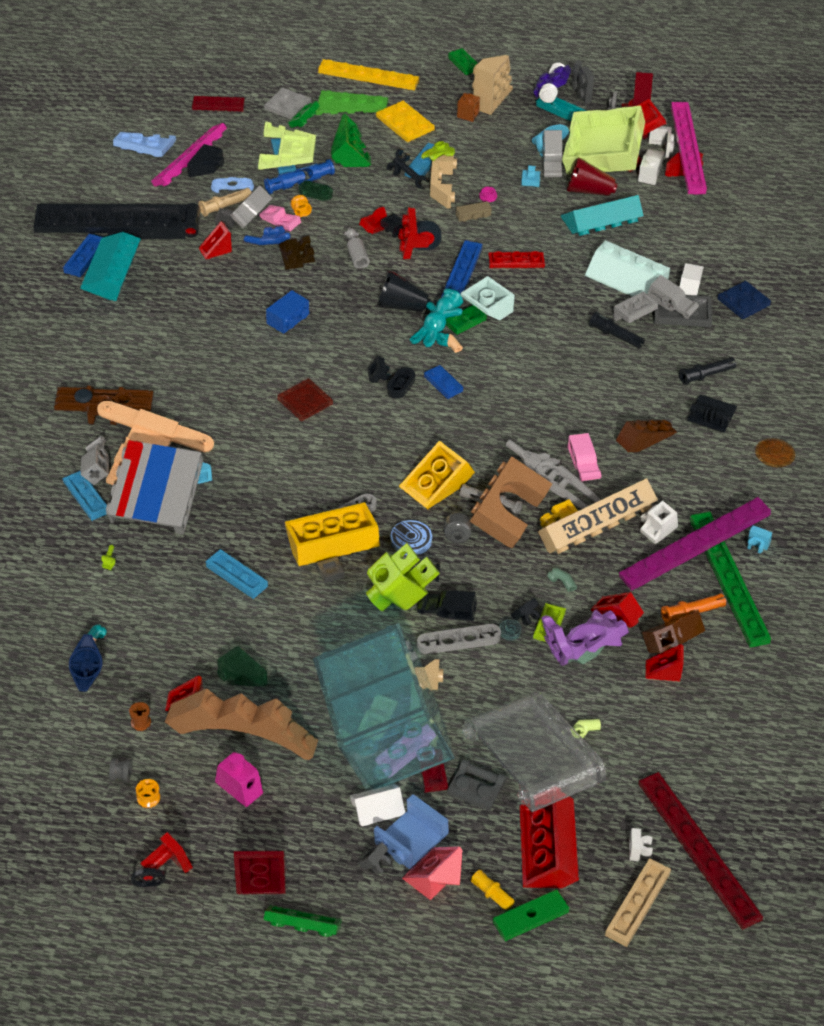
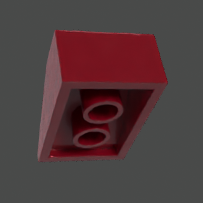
M234 851L237 894H285L286 857L284 851Z

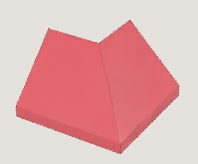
M434 847L402 879L431 900L446 885H460L462 849L460 847Z

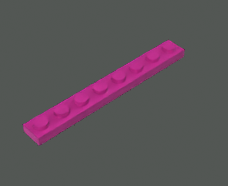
M671 102V113L687 192L694 195L706 194L707 187L689 103Z

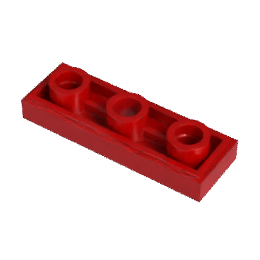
M496 251L488 253L489 268H545L543 252Z

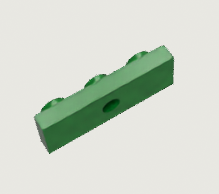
M556 889L494 917L493 924L504 942L569 913V907Z

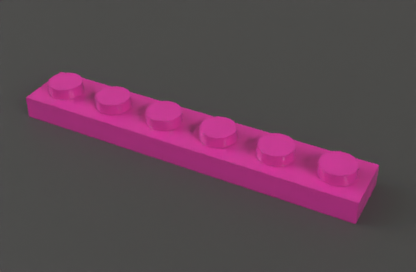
M221 123L212 126L151 180L152 184L155 187L159 185L164 187L171 183V178L182 173L181 169L187 167V163L203 144L212 146V141L223 136L222 133L227 129L225 124Z

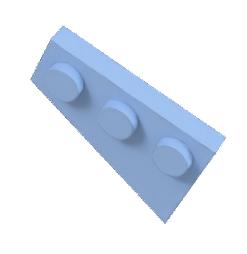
M120 132L113 139V146L124 150H133L137 153L150 154L154 157H162L176 141V136L169 135V138H160V135L153 134V136L144 137L142 133Z

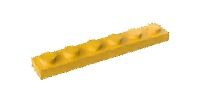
M325 59L322 60L318 68V73L414 91L419 82V76L402 74L395 71H385L378 68L374 69L362 65L358 66Z

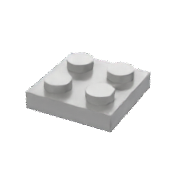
M282 88L264 105V109L292 119L306 104L311 103V98Z

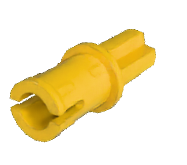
M478 870L472 876L471 882L485 893L487 899L490 897L505 910H509L513 906L514 899L500 888V883L491 880L482 870Z

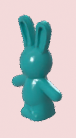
M445 289L444 295L438 300L437 305H434L432 302L427 303L426 306L431 313L425 317L424 326L410 338L412 344H417L424 339L423 344L425 347H431L436 340L437 334L445 328L446 318L462 315L463 311L458 307L463 304V298L458 291Z

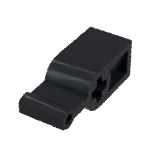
M444 590L440 594H427L419 600L417 611L419 614L432 613L443 618L474 621L477 609L476 592Z

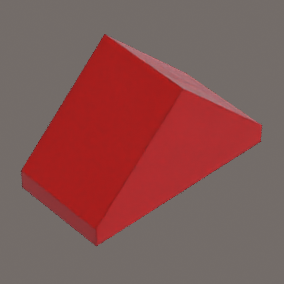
M222 221L199 247L205 259L232 252L231 233Z
M679 644L646 660L645 678L680 682L684 664V646Z
M198 675L168 693L165 710L169 711L171 704L202 691V677Z

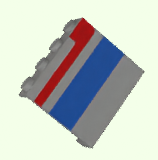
M128 440L127 447H124L122 450V464L117 468V482L113 484L111 489L112 500L106 506V515H108L110 523H114L115 517L174 527L176 534L184 535L203 465L201 452Z

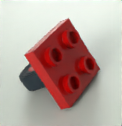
M408 207L407 214H404L402 218L403 229L399 230L398 236L399 240H401L399 251L402 252L403 259L411 258L413 248L417 250L435 249L440 244L442 235L436 223L432 221L417 222L415 208Z

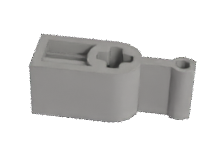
M544 130L543 132L544 178L562 177V130Z
M259 185L230 216L244 228L267 205L272 197Z
M662 275L651 284L647 293L659 305L669 311H678L686 319H689L699 307L696 302L686 298L684 290Z
M102 435L85 447L87 453L81 457V475L93 485L109 474V455L104 449L106 440Z

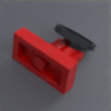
M168 832L160 838L162 845L140 863L143 869L131 874V883L137 887H150L163 884L165 882V873L159 870V868L170 858L184 873L193 868L183 848ZM141 876L142 882L135 880V878ZM157 877H162L159 880L152 881Z

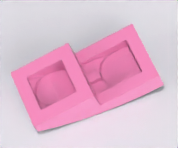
M270 205L259 214L263 220L276 226H283L284 230L290 232L301 223L300 216L286 214L284 207Z

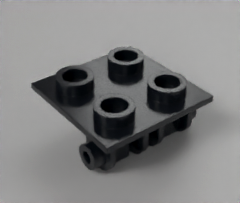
M700 394L696 403L691 405V413L687 421L725 433L737 406Z

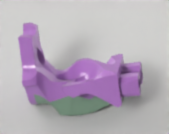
M594 610L585 624L570 628L571 631L567 636L564 635L562 627L556 624L552 617H542L546 632L544 639L549 645L552 654L562 666L572 661L585 664L599 655L606 645L621 646V637L629 633L626 623L623 620L617 621L612 611L602 615L597 610Z

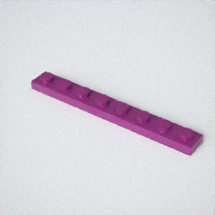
M757 497L619 572V577L631 591L639 588L771 515V509Z

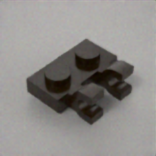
M310 236L301 238L299 242L296 239H291L278 244L285 270L303 268V264L315 262L314 256H311L314 255V250L309 244L311 243Z

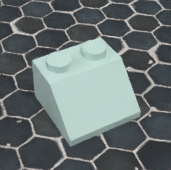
M488 276L461 292V296L485 314L498 320L513 312L514 294Z

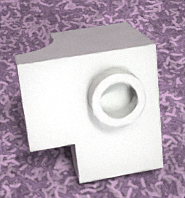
M661 501L658 505L655 504L641 515V521L644 525L640 528V531L654 544L664 539L678 527L677 512L664 501Z

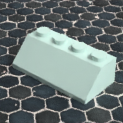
M605 240L595 251L585 276L633 297L643 291L647 294L651 284L660 275L669 279L670 268Z

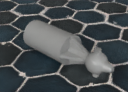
M348 227V230L344 231V235L349 238L347 248L355 268L367 267L370 260L362 239L356 237L359 236V232Z

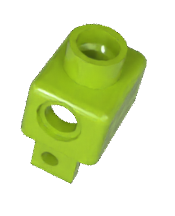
M408 543L393 555L388 552L383 554L367 571V575L374 586L366 592V595L382 612L392 603L402 610L410 609L428 594L425 586L440 574L428 557L411 569L420 559ZM427 567V571L423 573V569Z

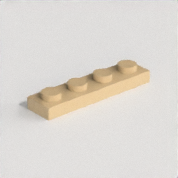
M649 858L605 933L606 937L626 947L629 945L671 872L670 868Z

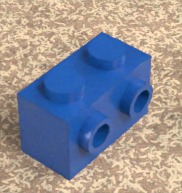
M290 291L266 309L267 324L284 334L309 315V300L294 291Z

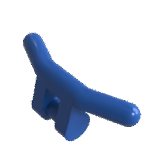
M276 226L274 229L272 227H265L261 238L246 235L244 236V241L258 245L280 244L290 239L291 235L285 232L283 226Z

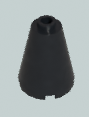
M389 271L377 306L423 312L424 309L428 310L426 305L428 302H431V299L428 298V293L395 272Z

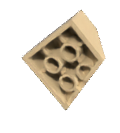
M509 56L484 58L479 64L475 65L472 88L474 89L473 95L480 97L479 111L491 115L513 90V86L510 85L512 76L508 75L511 69Z

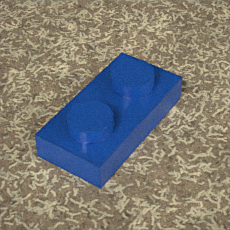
M441 365L424 372V377L447 399L463 392V386Z

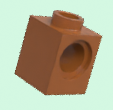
M464 93L458 101L457 118L473 122L479 114L480 97Z

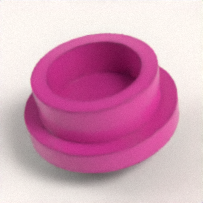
M484 187L479 197L484 202H493L497 199V193L493 187Z

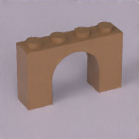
M511 456L507 463L503 461L497 469V472L500 474L498 476L494 475L489 482L490 490L486 488L480 496V499L483 501L481 503L477 502L473 507L471 513L474 515L470 522L507 547L513 548L528 525L504 508L500 501V493L510 492L516 494L538 507L553 483Z

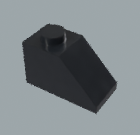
M203 144L187 163L188 177L215 173L219 167L222 168L224 165L223 150Z

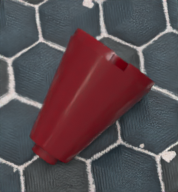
M578 157L567 186V191L610 196L611 193L615 194L618 184L615 183V178Z

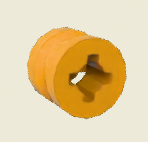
M297 195L290 202L296 216H308L312 211V207L304 195Z
M144 779L137 784L136 795L138 804L145 808H152L159 803V785L156 781Z

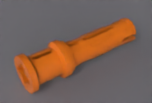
M720 593L689 603L681 601L671 607L663 606L661 608V616L666 623L697 610L702 613L725 607L726 599Z

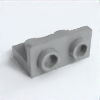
M643 291L615 305L614 320L617 321L623 318L626 322L631 323L658 309V302Z

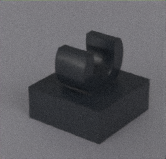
M393 213L381 219L380 226L385 228V232H391L392 236L396 237L399 235V230L403 229L402 218Z
M377 356L368 367L369 382L377 383L379 379L385 381L390 378L391 374L387 373L390 367L385 365L383 357Z
M534 597L510 615L515 620L522 617L523 624L528 626L532 623L529 615L535 620L540 618L539 613L534 610L539 603Z

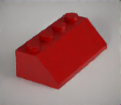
M555 787L520 805L524 888H564L579 881L574 799Z

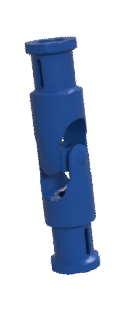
M328 159L321 164L315 163L296 169L294 172L279 174L278 177L273 179H264V186L269 194H273V191L289 189L296 183L305 184L321 179V176L327 174L334 175L335 168L333 162ZM303 171H306L308 173V180H305L306 175Z

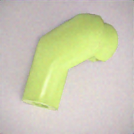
M600 719L578 720L571 729L572 737L580 740L585 737L588 731L600 730Z

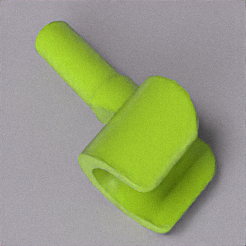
M110 545L107 554L101 557L103 562L102 568L112 570L116 560L111 557L114 550L113 545Z

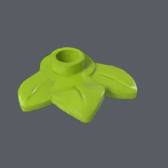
M439 141L431 149L426 150L421 158L429 157L432 161H435L442 155L453 156L455 149L450 147L448 143Z

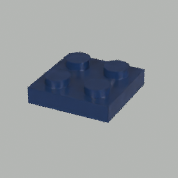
M747 281L718 294L717 298L742 320L771 304L770 299Z

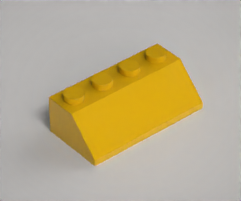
M365 502L285 521L292 554L298 566L309 565L380 546L379 526Z

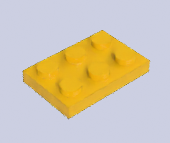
M405 101L398 102L376 112V117L406 142L425 135L435 128V125Z

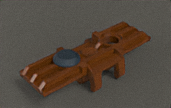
M87 386V388L58 387L54 410L87 412L88 424H95V416H100L97 412V407L101 402L112 401L138 411L143 409L151 412L154 392L149 390H129L123 387H119V389H94L92 386ZM110 420V425H117V422Z

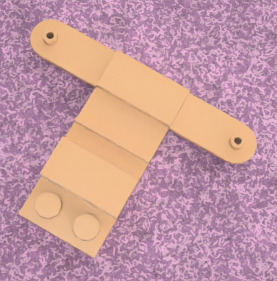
M103 401L97 407V412L101 417L132 428L128 437H126L125 443L121 444L114 458V464L106 478V483L113 485L117 482V468L122 464V450L124 447H127L128 440L167 447L170 446L171 442L200 452H209L214 447V441L210 436L178 425L179 422L146 410L140 409L138 411L112 401Z

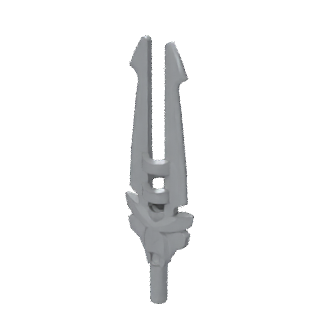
M511 439L507 441L506 447L519 455L524 465L553 483L549 490L565 500L570 499L573 505L580 509L588 507L587 504L565 489L569 483L596 503L601 500L563 465L555 466L560 463V460L550 458V455L547 453L538 454L524 450ZM558 475L559 479L556 482L554 478Z

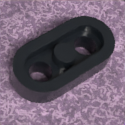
M409 367L398 369L387 384V394L396 399L404 397L415 382V371Z

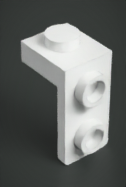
M661 126L650 132L649 144L666 145L665 158H669V153L673 152L674 134H671V127Z

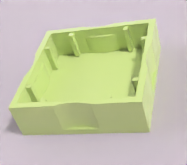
M641 106L573 112L570 136L566 142L562 158L566 173L572 174L578 157L586 160L603 172L635 170L645 126Z

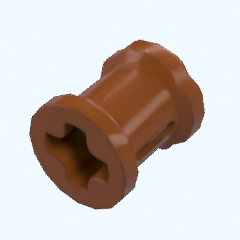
M143 702L131 705L129 709V714L132 718L131 727L137 731L146 730L151 725V719L148 717L150 714L149 706Z

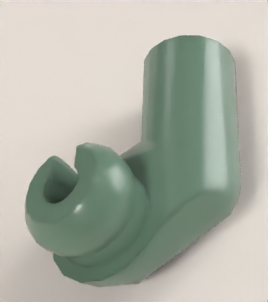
M558 567L552 568V571L548 572V578L552 582H556L557 579L561 580L568 592L577 589V585L569 573Z

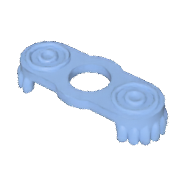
M249 178L214 179L211 185V190L219 193L220 189L237 190L249 188L251 191L254 189L253 181ZM234 181L237 184L235 186H230L227 183Z

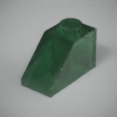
M238 645L217 659V673L223 681L227 680L232 685L266 686L268 684L267 671Z

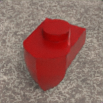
M380 207L372 215L361 218L359 225L371 234L384 230L380 223L381 219L387 217L385 207Z

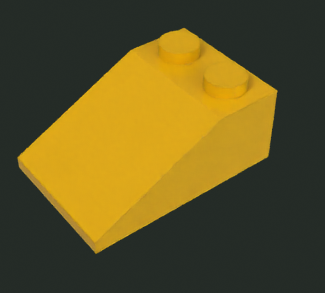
M439 441L399 487L428 510L459 490L475 471L466 460Z

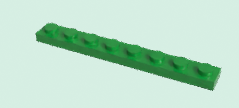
M711 512L690 516V523L694 531L714 521ZM725 541L704 551L749 648L770 644L771 636Z

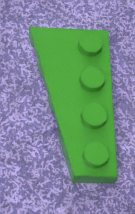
M321 90L318 101L320 107L316 110V115H322V113L337 114V112H348V114L359 111L364 113L378 112L387 108L388 97Z

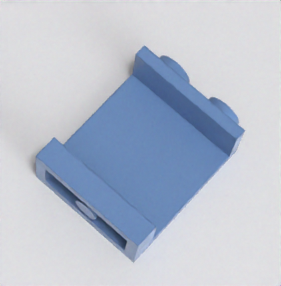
M414 794L407 799V812L386 831H383L378 826L374 828L375 844L383 842L388 848L387 852L392 855L393 859L398 864H403L409 869L449 834L448 819Z

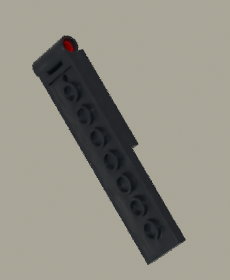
M195 203L37 204L33 229L34 233H108V236L125 232L140 239H185L186 236L193 238L198 234L200 207Z

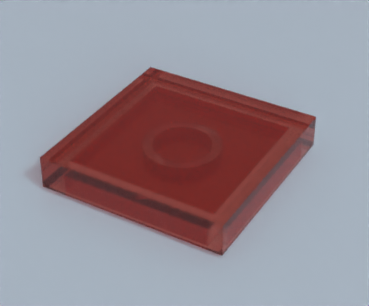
M309 378L277 395V400L301 422L333 405V400Z

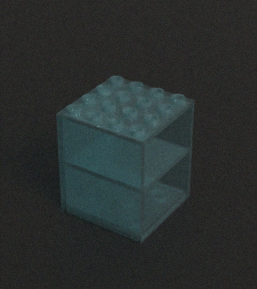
M399 623L313 658L338 747L367 791L390 785L455 758L427 673Z

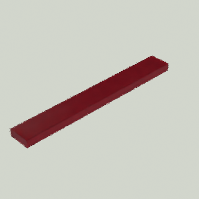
M657 772L639 780L638 784L740 928L743 930L762 921L763 915L661 774Z

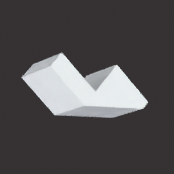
M685 263L680 288L684 290L685 295L697 296L703 266Z

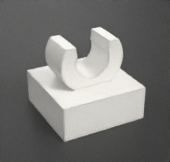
M631 828L629 838L630 861H639L640 854L643 856L652 855L653 848L644 846L652 844V837H641V829Z

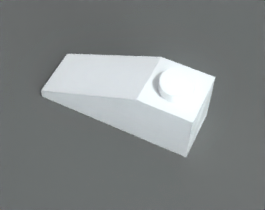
M652 149L646 151L640 165L638 182L656 185L665 152Z

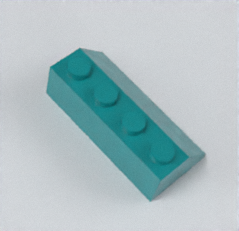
M639 195L571 211L560 216L572 234L578 233L579 236L590 234L589 230L595 229V232L606 230L605 226L608 225L614 228L622 226L621 222L627 221L628 224L638 222V218L644 215Z
M125 232L101 238L80 289L111 301H117L141 239Z

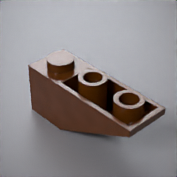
M664 419L626 421L616 441L628 453L640 452L676 434L677 431L669 421Z
M697 610L642 632L649 653H662L685 643L706 630L700 612Z

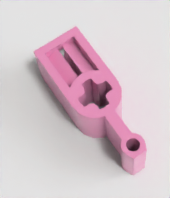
M589 433L569 435L568 450L574 467L578 470L580 480L601 479V471L597 465L596 453Z

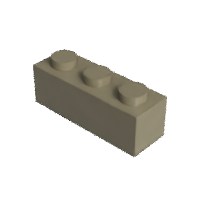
M488 201L456 207V216L459 221L476 220L481 217L487 218L491 216L492 208Z

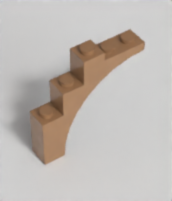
M206 688L171 704L165 719V723L180 734L205 729H226L245 732L278 743L306 760L313 758L318 743L317 738L291 718L293 711L278 699L257 706L242 693L222 701Z

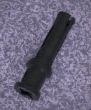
M597 311L589 321V327H595L605 335L611 334L638 349L642 347L641 344L644 345L645 338L616 325L613 319H607Z
M729 357L703 366L696 364L689 369L682 368L678 373L679 379L684 385H688L696 380L703 381L706 376L735 369L736 362L731 363L735 359Z

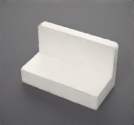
M396 784L350 795L351 803L356 807L361 826L405 814L401 790Z

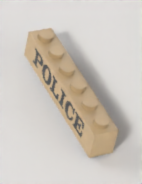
M646 478L544 527L538 533L549 553L556 551L557 554H560L569 549V544L574 543L576 546L586 541L585 536L589 534L591 537L597 536L603 532L602 528L607 526L608 529H611L620 524L618 520L624 518L627 521L635 517V512L638 510L642 513L648 511L652 507L651 504L658 501Z

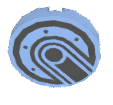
M402 521L396 524L391 531V545L398 551L408 543L414 552L420 555L430 548L432 533L429 527L420 521Z

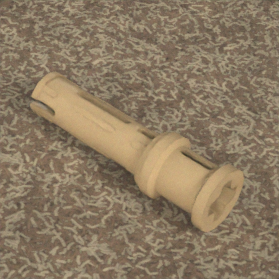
M245 188L223 197L214 196L211 200L200 201L198 206L200 207V212L206 217L209 213L218 212L220 208L244 201L252 192L249 188Z

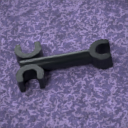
M399 148L396 151V157L393 162L389 163L386 169L391 171L395 167L393 172L395 176L399 175L402 169L415 180L417 188L424 189L425 187L422 186L421 182L422 180L429 182V178L417 174L404 162H407L411 155L405 154L402 158L404 150Z

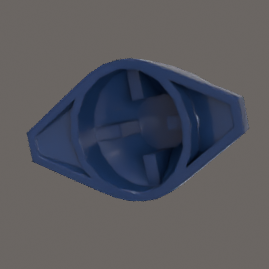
M84 634L69 659V670L79 692H87L97 680L102 670V657L91 634Z

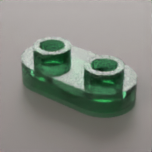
M309 180L299 184V193L306 197L321 201H327L333 197V189L328 185Z

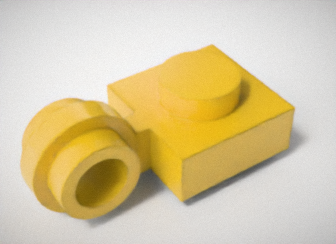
M570 499L552 507V515L550 513L544 514L540 518V525L544 528L578 510Z

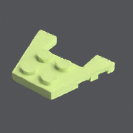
M265 122L264 137L281 138L279 155L260 154L258 169L313 162L316 135L296 129L292 132L286 130L285 126L279 125L278 128L272 126L270 122Z

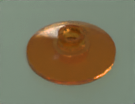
M764 439L755 448L757 458L765 465L771 467H785L790 465L795 459L794 448L788 442L781 439Z

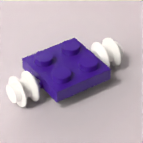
M554 63L549 70V74L547 72L539 77L533 91L535 96H540L541 100L546 103L553 102L558 93L557 88L565 85L572 71L569 65L565 66L562 63Z

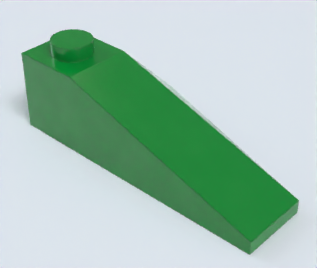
M345 113L342 115L331 147V157L335 163H340L343 167H369L371 165V157L368 152L364 153L363 148H366V145L360 139L362 135L358 125Z

